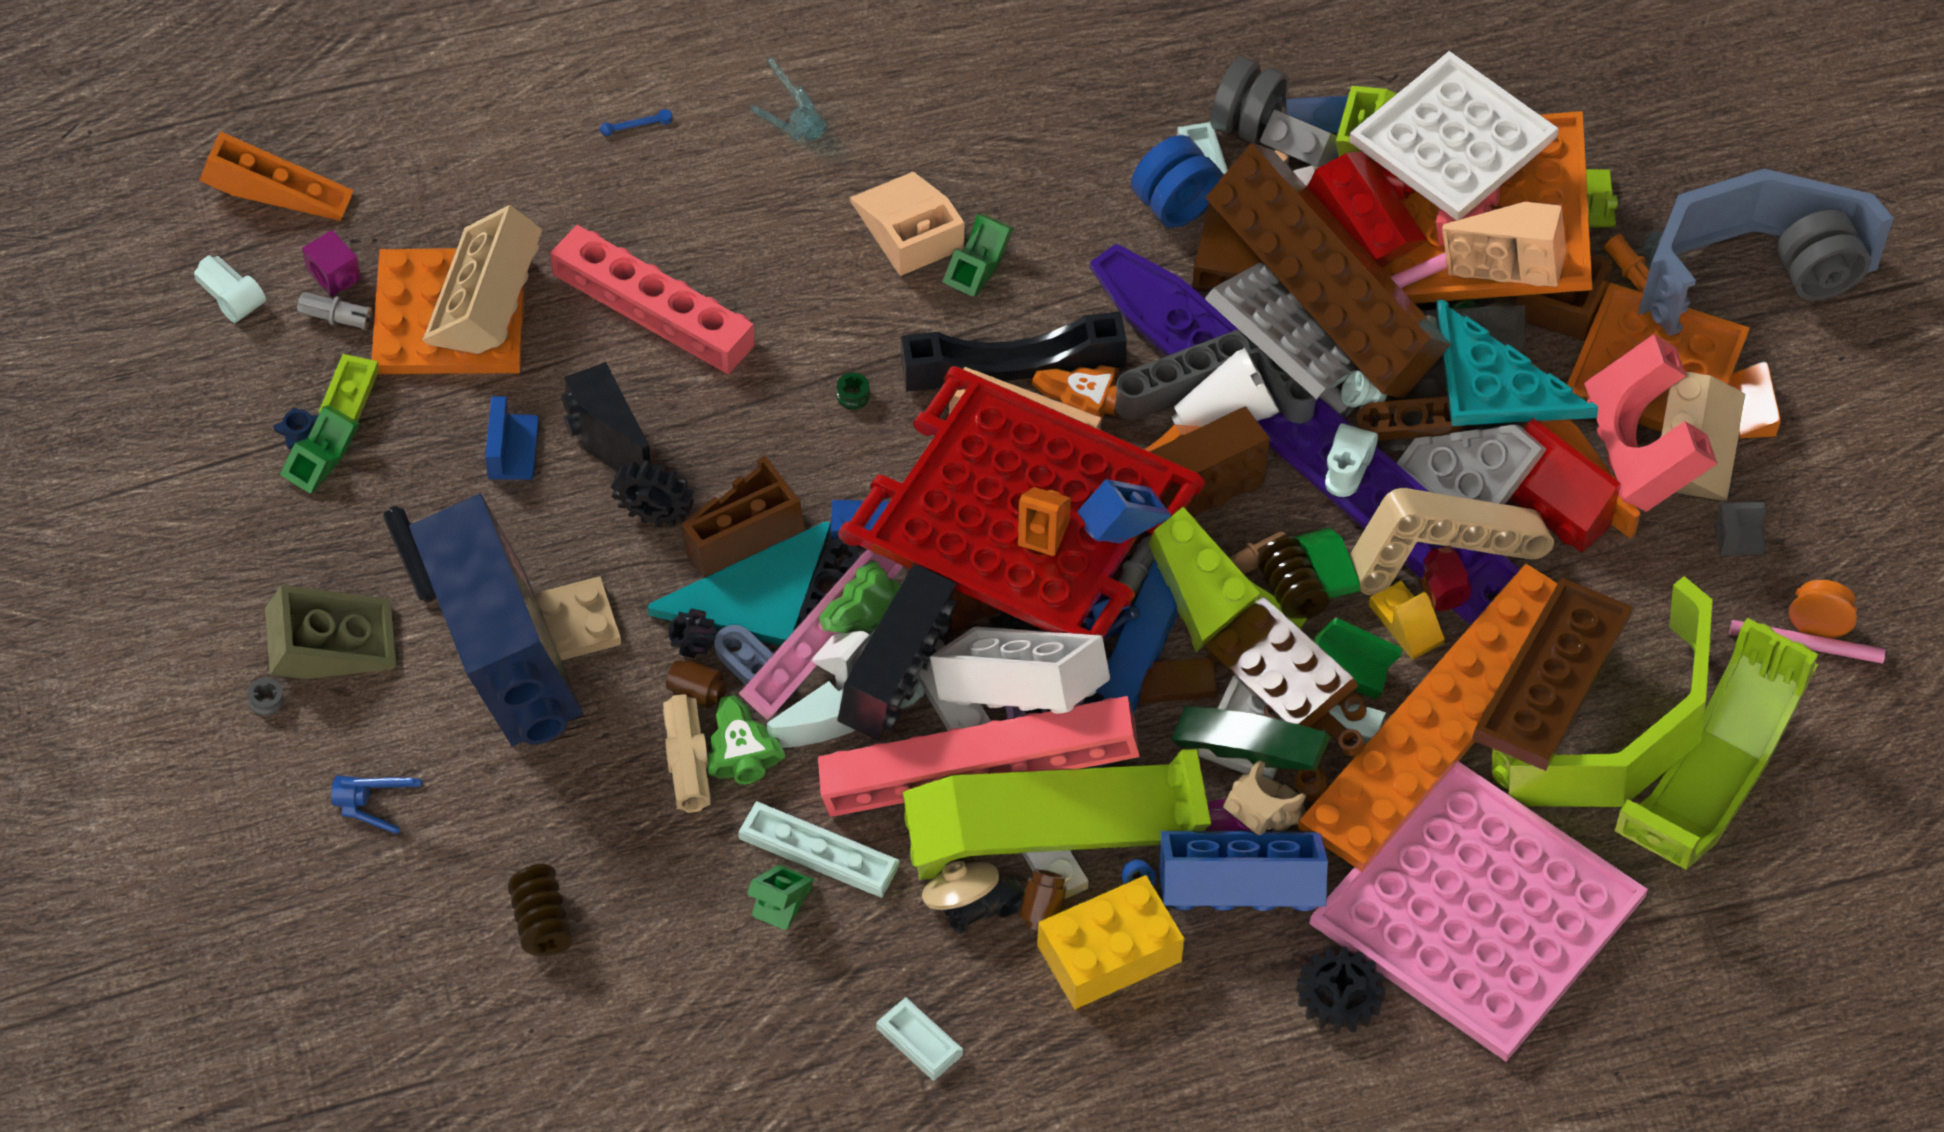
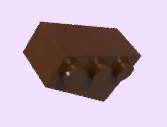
M765 455L757 461V468L745 478L739 476L732 482L733 488L720 499L714 497L682 524L687 556L703 578L805 531L800 500Z

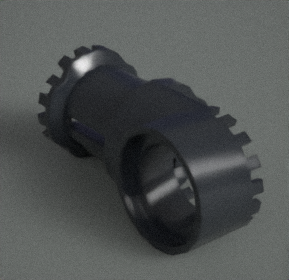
M1007 877L1004 879L1005 883L1002 880L999 881V884L988 894L975 902L962 907L944 910L945 916H950L946 918L947 921L952 920L950 926L953 927L955 932L962 934L966 932V926L984 916L991 918L998 914L999 917H1008L1020 910L1025 890L1015 877H1009V879Z

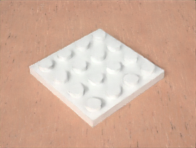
M1449 51L1350 133V143L1455 220H1460L1554 141L1558 135V128Z

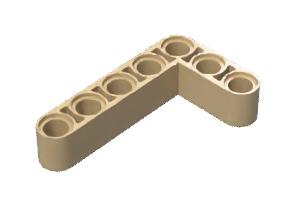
M1399 488L1391 491L1383 498L1349 557L1360 582L1362 593L1375 595L1392 584L1417 542L1442 546L1450 545L1455 548L1532 560L1547 555L1554 546V539L1541 515L1534 509Z

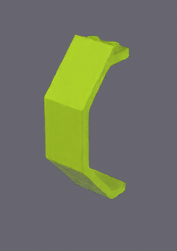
M1685 576L1673 585L1669 628L1684 639L1694 651L1691 692L1687 698L1624 750L1615 754L1554 755L1545 771L1492 748V775L1496 782L1505 789L1509 788L1508 795L1524 806L1623 807L1627 799H1634L1702 741L1707 695L1713 599Z
M1747 618L1740 628L1731 660L1705 709L1701 743L1666 771L1655 790L1642 803L1638 805L1627 799L1620 810L1615 832L1685 870L1715 846L1768 765L1818 667L1816 663L1818 654L1811 651L1806 645L1794 642L1776 633L1771 627Z

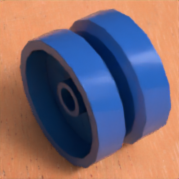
M1177 135L1157 144L1143 157L1132 175L1131 189L1146 206L1150 207L1153 214L1165 227L1177 228L1197 219L1208 209L1209 201L1205 197L1224 174L1209 157L1204 156L1201 148L1189 136Z

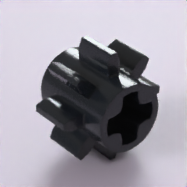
M691 608L689 613L679 612L678 616L672 620L669 626V638L671 647L680 648L679 655L695 658L697 653L706 655L707 650L714 645L717 634L714 626L715 621L705 618V611Z

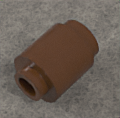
M677 660L668 672L666 688L673 691L674 696L686 694L690 698H696L697 705L711 708L715 703L720 702L721 697L725 696L727 683L724 681L721 671L690 660H685L684 662Z
M1043 869L1034 870L1033 876L1027 880L1019 917L1026 920V927L1038 930V922L1061 913L1067 887L1064 886L1065 876Z

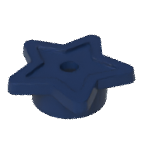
M293 407L283 417L282 422L275 424L273 428L276 432L285 436L286 447L291 449L295 442L308 439L319 415H310L305 410ZM298 426L302 427L301 430H296L295 428Z

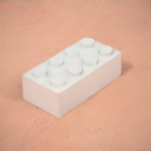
M973 627L930 656L938 699L955 701L957 705L982 703L987 704L989 708L1018 706L1022 711L1041 708L1051 709L1052 713H1066L1075 708L1074 705L1085 697L1094 695L1096 689L1110 680L1103 637L1100 635Z

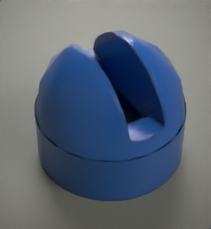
M1134 859V861L1124 865L1121 871L1123 884L1133 881V874L1138 871L1140 877L1146 875L1152 886H1154L1156 875L1148 863L1143 860Z

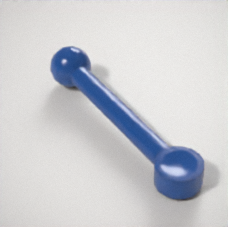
M663 109L655 116L617 124L605 122L600 126V132L604 136H610L614 131L656 122L664 125L669 124L672 121V113L670 110Z

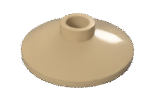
M952 862L942 869V873L925 886L922 892L923 902L927 907L935 910H948L968 905L988 894L996 886L999 880L998 870L994 865L986 862Z

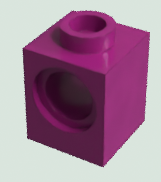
M333 230L302 247L307 272L330 297L342 290L349 289L355 282L361 279L357 256Z

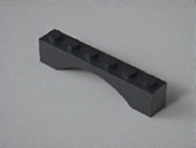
M1121 311L1084 315L1071 324L1050 333L1009 342L968 341L950 337L940 332L901 336V365L906 392L941 388L945 383L944 376L951 367H959L961 369L967 367L1002 381L1033 378L1036 370L1057 368L1072 372L1079 367L1095 369L1099 365L1124 368L1127 339Z

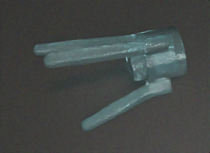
M769 57L767 63L799 105L791 113L792 126L755 105H752L750 110L789 133L795 141L801 137L807 141L815 140L825 131L827 121L817 111L801 86L795 88L775 60Z

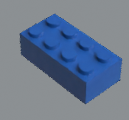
M1161 831L1159 877L1164 906H1171L1177 910H1190L1195 906H1211L1216 910H1231L1235 906H1251L1261 911L1272 910L1276 906H1292V908L1300 911H1310L1316 907H1326L1328 860L1320 833L1265 832L1259 836L1253 831Z

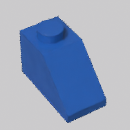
M1106 479L1077 511L1086 524L1084 526L1086 532L1093 539L1100 542L1108 541L1119 544L1166 521L1171 516L1151 488Z

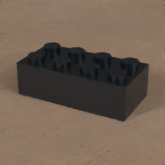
M914 563L844 683L838 722L877 741H880L886 729L894 730L902 714V710L899 708L903 700L910 701L918 687L920 680L917 679L920 670L927 671L931 665L930 656L937 651L934 647L938 639L944 641L951 630L954 621L951 617L958 604V601L953 599L956 587L955 582Z

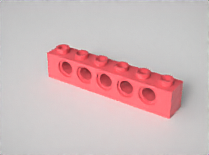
M576 225L550 252L552 273L555 277L728 375L755 346L754 325L747 317L739 313L735 314L721 306L714 298L705 297L694 291L684 281L675 280L662 273L657 266L646 264L634 257L627 249L614 246L595 231H588Z

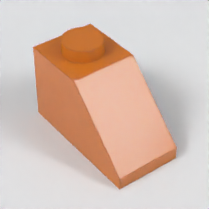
M1035 487L1022 494L1019 500L1018 546L1055 556L1070 521L1071 498L1053 490L1046 491Z

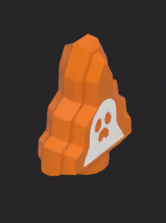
M1099 365L1095 369L1079 367L1072 372L1057 368L1036 370L1032 385L1046 397L1101 417V421L1105 414L1112 416L1117 414L1115 397L1119 368Z

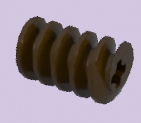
M1285 535L1269 542L1262 549L1258 557V566L1272 593L1275 595L1277 603H1280L1283 614L1287 618H1307L1308 620L1318 616L1327 608L1329 596L1324 591L1321 581L1318 580L1316 571L1312 569L1313 566L1310 560L1307 559L1304 549L1301 548L1299 539L1294 536Z
M534 864L516 872L507 884L509 894L511 895V904L515 909L514 917L518 923L517 930L521 937V948L526 953L534 956L555 955L564 952L573 943L572 936L567 933L569 931V924L564 920L566 911L561 906L563 898L558 893L560 887L559 881L555 879L556 869L547 864Z

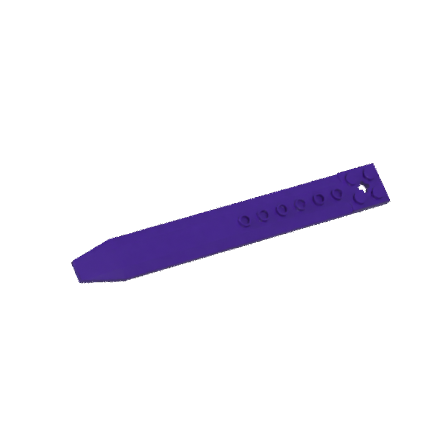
M1117 243L1090 262L1091 271L1117 309L1121 311L1124 319L1166 356L1238 329L1182 278ZM1320 397L1316 399L1314 416L1305 423H1293L1287 420L1281 411L1273 415V417L1257 421L1270 438L1269 446L1364 529L1367 527L1383 498L1391 491L1399 488H1408L1429 492L1376 446L1373 458L1364 472L1357 491L1347 497H1338L1331 494L1325 486L1326 475L1329 470L1327 466L1328 455L1333 446L1339 425L1341 423L1352 425ZM1417 542L1404 564L1422 578L1425 572L1424 558L1432 548L1442 545ZM1452 547L1464 565L1471 585L1470 598L1462 606L1452 610L1469 625H1472L1492 602L1487 599L1486 593L1489 592L1492 595L1500 593L1520 569L1503 555Z

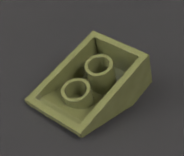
M280 585L265 608L270 675L314 679L390 670L396 666L390 599Z

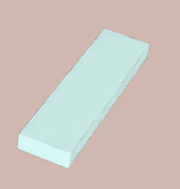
M757 801L738 832L740 840L881 898L884 896L899 868V859Z

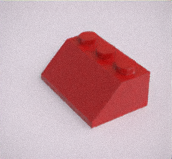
M1363 151L1345 153L1315 170L1307 187L1380 267L1426 243L1427 238L1375 161Z
M1533 418L1528 422L1524 430L1547 450L1509 498V501H1514L1520 507L1538 511L1546 526L1556 533L1563 543L1571 545L1583 553L1611 527L1621 483Z

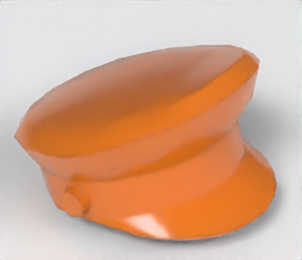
M1813 580L1797 588L1795 595L1798 597L1790 605L1788 613L1791 623L1800 633L1835 639L1846 635L1855 627L1857 621L1856 597L1848 587L1830 580Z

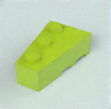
M1184 507L1154 530L1148 544L1167 587H1170L1178 606V613L1181 620L1183 619L1192 638V645L1197 653L1210 640L1255 603L1260 592Z

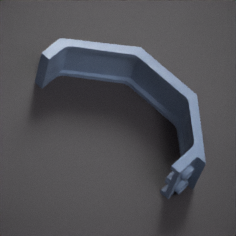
M1761 169L1679 194L1652 260L1638 315L1650 311L1653 319L1663 327L1669 336L1682 332L1683 326L1679 322L1680 315L1688 311L1687 305L1690 304V300L1686 296L1688 287L1695 285L1696 280L1679 260L1678 254L1748 232H1761L1781 237L1785 230L1796 221L1812 213L1824 210H1841L1849 215L1858 233V238L1862 240L1871 259L1868 272H1872L1878 269L1894 218L1874 194L1768 169Z

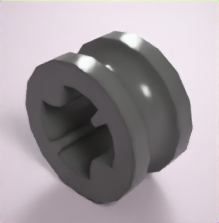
M260 678L251 683L248 688L250 709L255 714L261 716H269L279 711L284 700L281 684L272 678ZM269 692H272L273 700L266 698L262 702L259 701V694L267 695Z

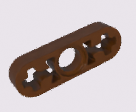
M1448 396L1372 402L1363 406L1357 416L1360 429L1377 433V441L1450 435V433L1461 432L1466 427V425L1452 426L1451 421L1445 420L1448 414L1447 411L1450 410ZM1411 411H1418L1423 415L1421 422L1415 426H1407L1402 422L1403 417ZM1428 411H1433L1434 423L1432 424ZM1391 414H1394L1397 426L1392 427L1391 421L1393 420ZM1374 416H1380L1381 419L1378 421L1377 427H1371L1370 425Z

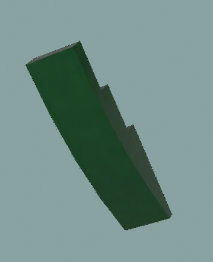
M1185 706L1171 740L1180 748L1209 749L1217 757L1248 759L1253 765L1261 760L1265 763L1264 768L1316 771L1331 736L1324 731L1255 714L1216 708Z

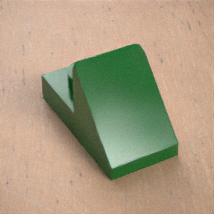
M779 864L752 879L747 895L756 898L752 915L781 929L789 928L808 895L814 879Z

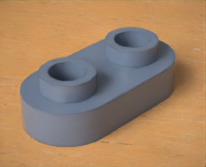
M739 625L726 626L715 636L714 644L717 658L745 685L754 677V673L758 672L773 655L748 629ZM733 647H737L740 649L736 652L729 651V649Z

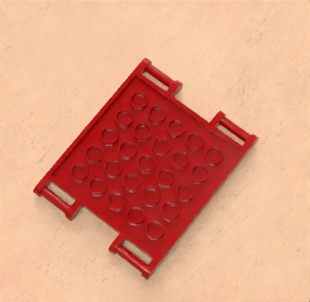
M951 367L944 376L945 383L926 411L920 412L913 421V426L919 433L925 436L934 435V438L903 483L884 475H877L870 484L871 491L850 522H845L838 531V537L850 546L859 545L909 569L915 563L955 582V590L1047 632L1100 635L1104 639L1123 607H1128L1135 596L1129 586L1112 579L1139 534L1120 544L1097 541L1086 532L1084 527L1086 524L1077 511L1106 479L1149 487L1160 501L1172 482L1179 484L1181 488L1167 508L1172 516L1182 507L1186 509L1193 496L1200 494L1205 486L1204 478L1192 470L959 367ZM965 389L966 391L946 420L940 419V415L958 390ZM1033 487L1046 491L1053 490L1071 498L1070 521L1055 556L1018 546L1019 500L1022 494ZM892 498L870 531L865 529L864 527L883 499ZM1162 522V523H1160V524H1158V525H1156V526H1154V527H1152V528H1150V529H1148V530H1146V531H1149L1151 534H1153L1154 530H1155L1156 528H1158V527H1159L1161 524H1163L1164 522ZM1100 595L1108 596L1110 600L1091 630L1088 631L1082 628L1081 625Z

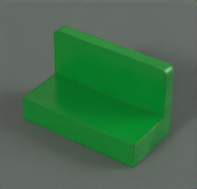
M1334 618L1314 640L1323 651L1354 678L1358 685L1355 691L1375 700L1383 692L1388 668L1401 657L1403 650L1389 641L1338 618Z

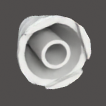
M1246 348L1236 351L1174 406L1177 414L1171 416L1176 425L1202 427L1245 406L1256 421L1273 417V415L1280 411Z

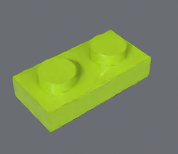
M342 354L319 409V414L323 406L330 405L358 422L379 372L378 361Z

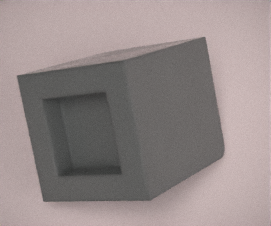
M1764 502L1720 504L1715 522L1720 556L1763 555L1765 553L1766 545L1762 528L1766 513V504Z

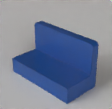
M491 396L485 455L488 479L532 480L535 469L539 425L538 416L509 414L506 397Z

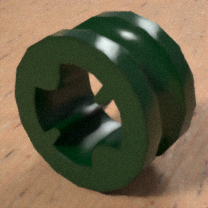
M850 372L838 379L837 401L842 407L849 410H857L863 408L870 399L869 381L864 375ZM854 388V391L859 389V393L853 394V391H850V394H848L847 389Z

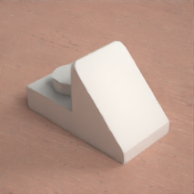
M864 631L835 634L813 657L812 662L835 675L838 691L843 689L846 679L869 642L870 635Z

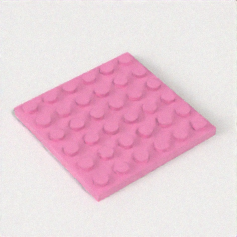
M1458 761L1363 872L1356 867L1351 870L1326 898V907H1318L1311 915L1310 925L1340 946L1347 947V950L1354 956L1359 951L1363 952L1362 961L1364 963L1374 960L1377 972L1382 973L1391 982L1507 1062L1645 899L1648 889Z

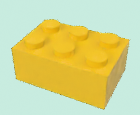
M1145 875L1038 922L1037 946L1074 1010L1181 963L1184 937Z

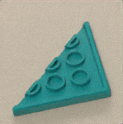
M1443 299L1437 300L1439 330L1451 343L1450 347L1443 353V362L1452 426L1529 422L1533 418L1537 421L1597 418L1598 406L1596 404L1583 400L1573 393V388L1551 373L1547 375L1535 367L1525 355L1509 344L1505 346L1489 335L1490 331L1468 316L1463 317L1448 307L1449 303Z
M825 521L649 603L648 616L672 621L678 616L679 612L689 613L691 608L706 612L705 618L715 621L714 626L718 632L726 626L739 625L748 629L759 641L781 646L798 627L800 609L823 555L831 531V523Z

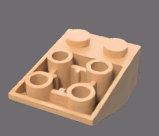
M915 172L850 197V202L899 276L948 257L954 253L955 249L964 248V221L949 199Z
M1522 202L1443 224L1442 231L1448 275L1462 278L1492 279L1498 282L1528 283L1534 286L1558 287L1566 255L1561 205Z

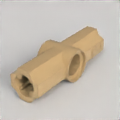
M686 694L675 695L670 700L663 702V716L667 731L665 746L669 773H672L677 809L685 810L687 813L699 812L704 807L710 805L711 798L706 773L708 759L705 736L701 734L696 698H690Z

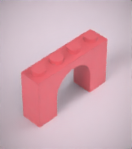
M1655 334L1584 383L1589 396L1587 402H1593L1598 406L1596 419L1599 427L1597 428V433L1605 443L1609 455L1607 462L1615 472L1617 481L1621 483L1619 496L1625 503H1631L1645 512L1718 464L1708 435L1686 421L1652 444L1638 447L1636 431L1644 409L1654 398L1686 377L1676 347Z

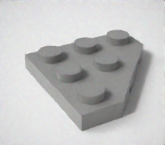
M1508 425L1487 430H1472L1436 437L1415 438L1396 464L1429 492L1505 505L1547 449L1522 427Z

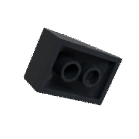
M604 362L565 376L566 392L561 394V398L568 415L564 416V422L570 436H577L584 450L616 472H619L622 465L629 467L631 461H635L640 466L643 465L644 460L651 464L649 444L607 363Z

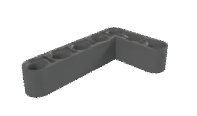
M1237 329L1124 372L1119 376L1116 383L1115 409L1121 417L1135 420L1176 405L1236 351L1246 348L1275 403L1287 420L1299 424L1311 420L1315 413L1316 399Z

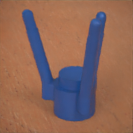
M336 775L331 789V802L333 806L342 807L341 815L344 817L357 818L397 834L400 831L398 826L358 810L360 805H367L370 788L420 787L423 781L413 777L360 778Z

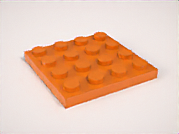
M457 248L380 249L371 360L378 361V374L520 373L525 284L521 287L517 298L518 307L508 323V335L500 346L492 347L480 354L428 345L422 340Z
M1609 283L1567 383L1568 386L1574 389L1573 393L1587 402L1589 396L1584 383L1655 334L1676 347L1684 371L1710 375L1729 385L1748 337L1750 327L1688 308L1687 312L1680 315L1679 322L1683 326L1682 332L1669 336L1663 327L1653 319L1650 311L1638 315L1643 293ZM1670 388L1647 405L1639 419V425L1662 432Z

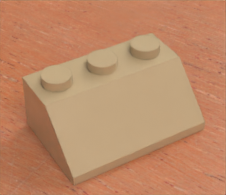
M1685 371L1686 377L1670 387L1661 437L1686 421L1708 435L1718 464L1675 493L1727 501L1746 393L1710 375Z

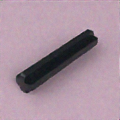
M393 506L390 510L384 512L383 519L418 599L424 600L426 603L431 602L433 598H436V595L410 531L409 525L411 524L404 509Z

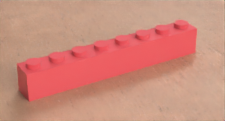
M1128 696L1107 698L1103 701L1079 706L1074 705L1075 708L1066 713L1057 714L1051 711L1030 713L1023 717L1003 721L995 720L967 728H953L946 732L926 736H913L906 740L885 744L877 743L870 747L850 751H836L832 754L818 757L821 797L829 816L834 817L904 803L903 791L951 775L1081 769L1140 757L1135 718Z

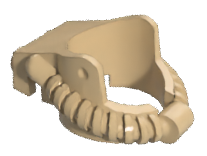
M1261 760L1253 765L1249 774L1242 775L1238 781L1233 783V789L1230 791L1223 808L1258 836L1264 834L1266 829H1272L1273 832L1285 831L1292 825L1299 824V820L1306 813L1303 805L1306 795L1303 793L1298 795L1288 785H1282L1272 778L1262 776L1265 763Z

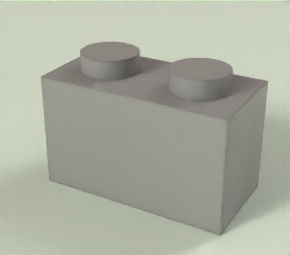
M1275 109L1273 110L1260 143L1316 167H1321L1338 157L1336 135Z

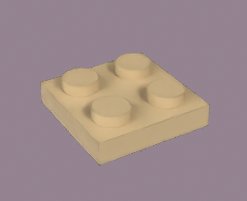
M600 576L534 593L561 660L621 645V637Z

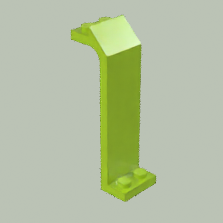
M1197 749L1181 750L1173 761L1166 765L951 775L903 791L905 803L904 819L905 825L909 829L911 840V862L918 869L919 880L933 879L949 862L968 856L1160 845L1161 831H1205L1211 824Z

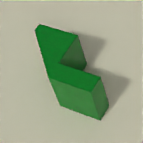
M978 214L965 248L954 250L942 283L976 297L1002 261L1014 228L984 214Z
M330 405L323 406L308 439L295 442L280 476L310 494L314 493L344 457L360 423Z
M1331 528L1294 536L1299 539L1301 548L1304 549L1307 559L1310 560L1313 566L1312 569L1316 571L1318 580L1321 581L1329 599L1361 591L1360 582L1340 535Z

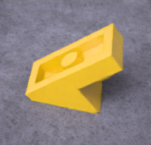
M1401 580L1370 597V608L1412 660L1444 644L1443 633L1426 592L1414 597Z

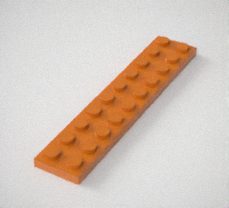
M1525 564L1364 746L1363 751L1354 757L1299 820L1298 829L1302 832L1320 833L1324 847L1363 872L1475 743L1472 737L1478 722L1558 583Z

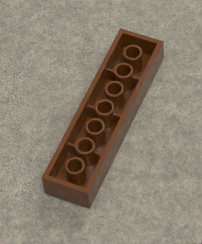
M1251 143L1205 197L1381 394L1404 399L1450 347L1451 343L1274 150Z

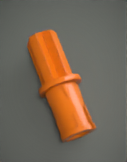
M1622 234L1615 235L1604 245L1603 249L1608 252L1622 269L1621 275L1624 278H1629L1641 293H1644L1650 270L1645 264L1646 258L1644 256L1639 257Z

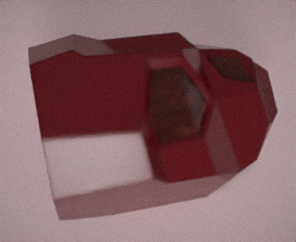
M1450 545L1432 548L1424 558L1425 572L1420 582L1428 594L1434 610L1444 612L1462 606L1470 598L1471 585L1464 565L1457 552Z

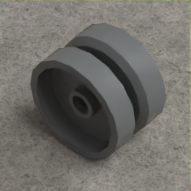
M1238 56L1227 70L1217 91L1211 111V127L1227 135L1233 134L1238 130L1240 140L1261 146L1263 143H1260V139L1273 110L1282 111L1289 86L1288 74L1274 68H1267L1261 73L1259 62L1244 56Z
M1824 210L1812 213L1799 219L1787 228L1778 240L1777 253L1786 271L1789 272L1790 279L1798 295L1806 300H1823L1835 297L1860 282L1869 271L1871 264L1869 253L1862 240L1858 238V233L1849 215L1843 211Z

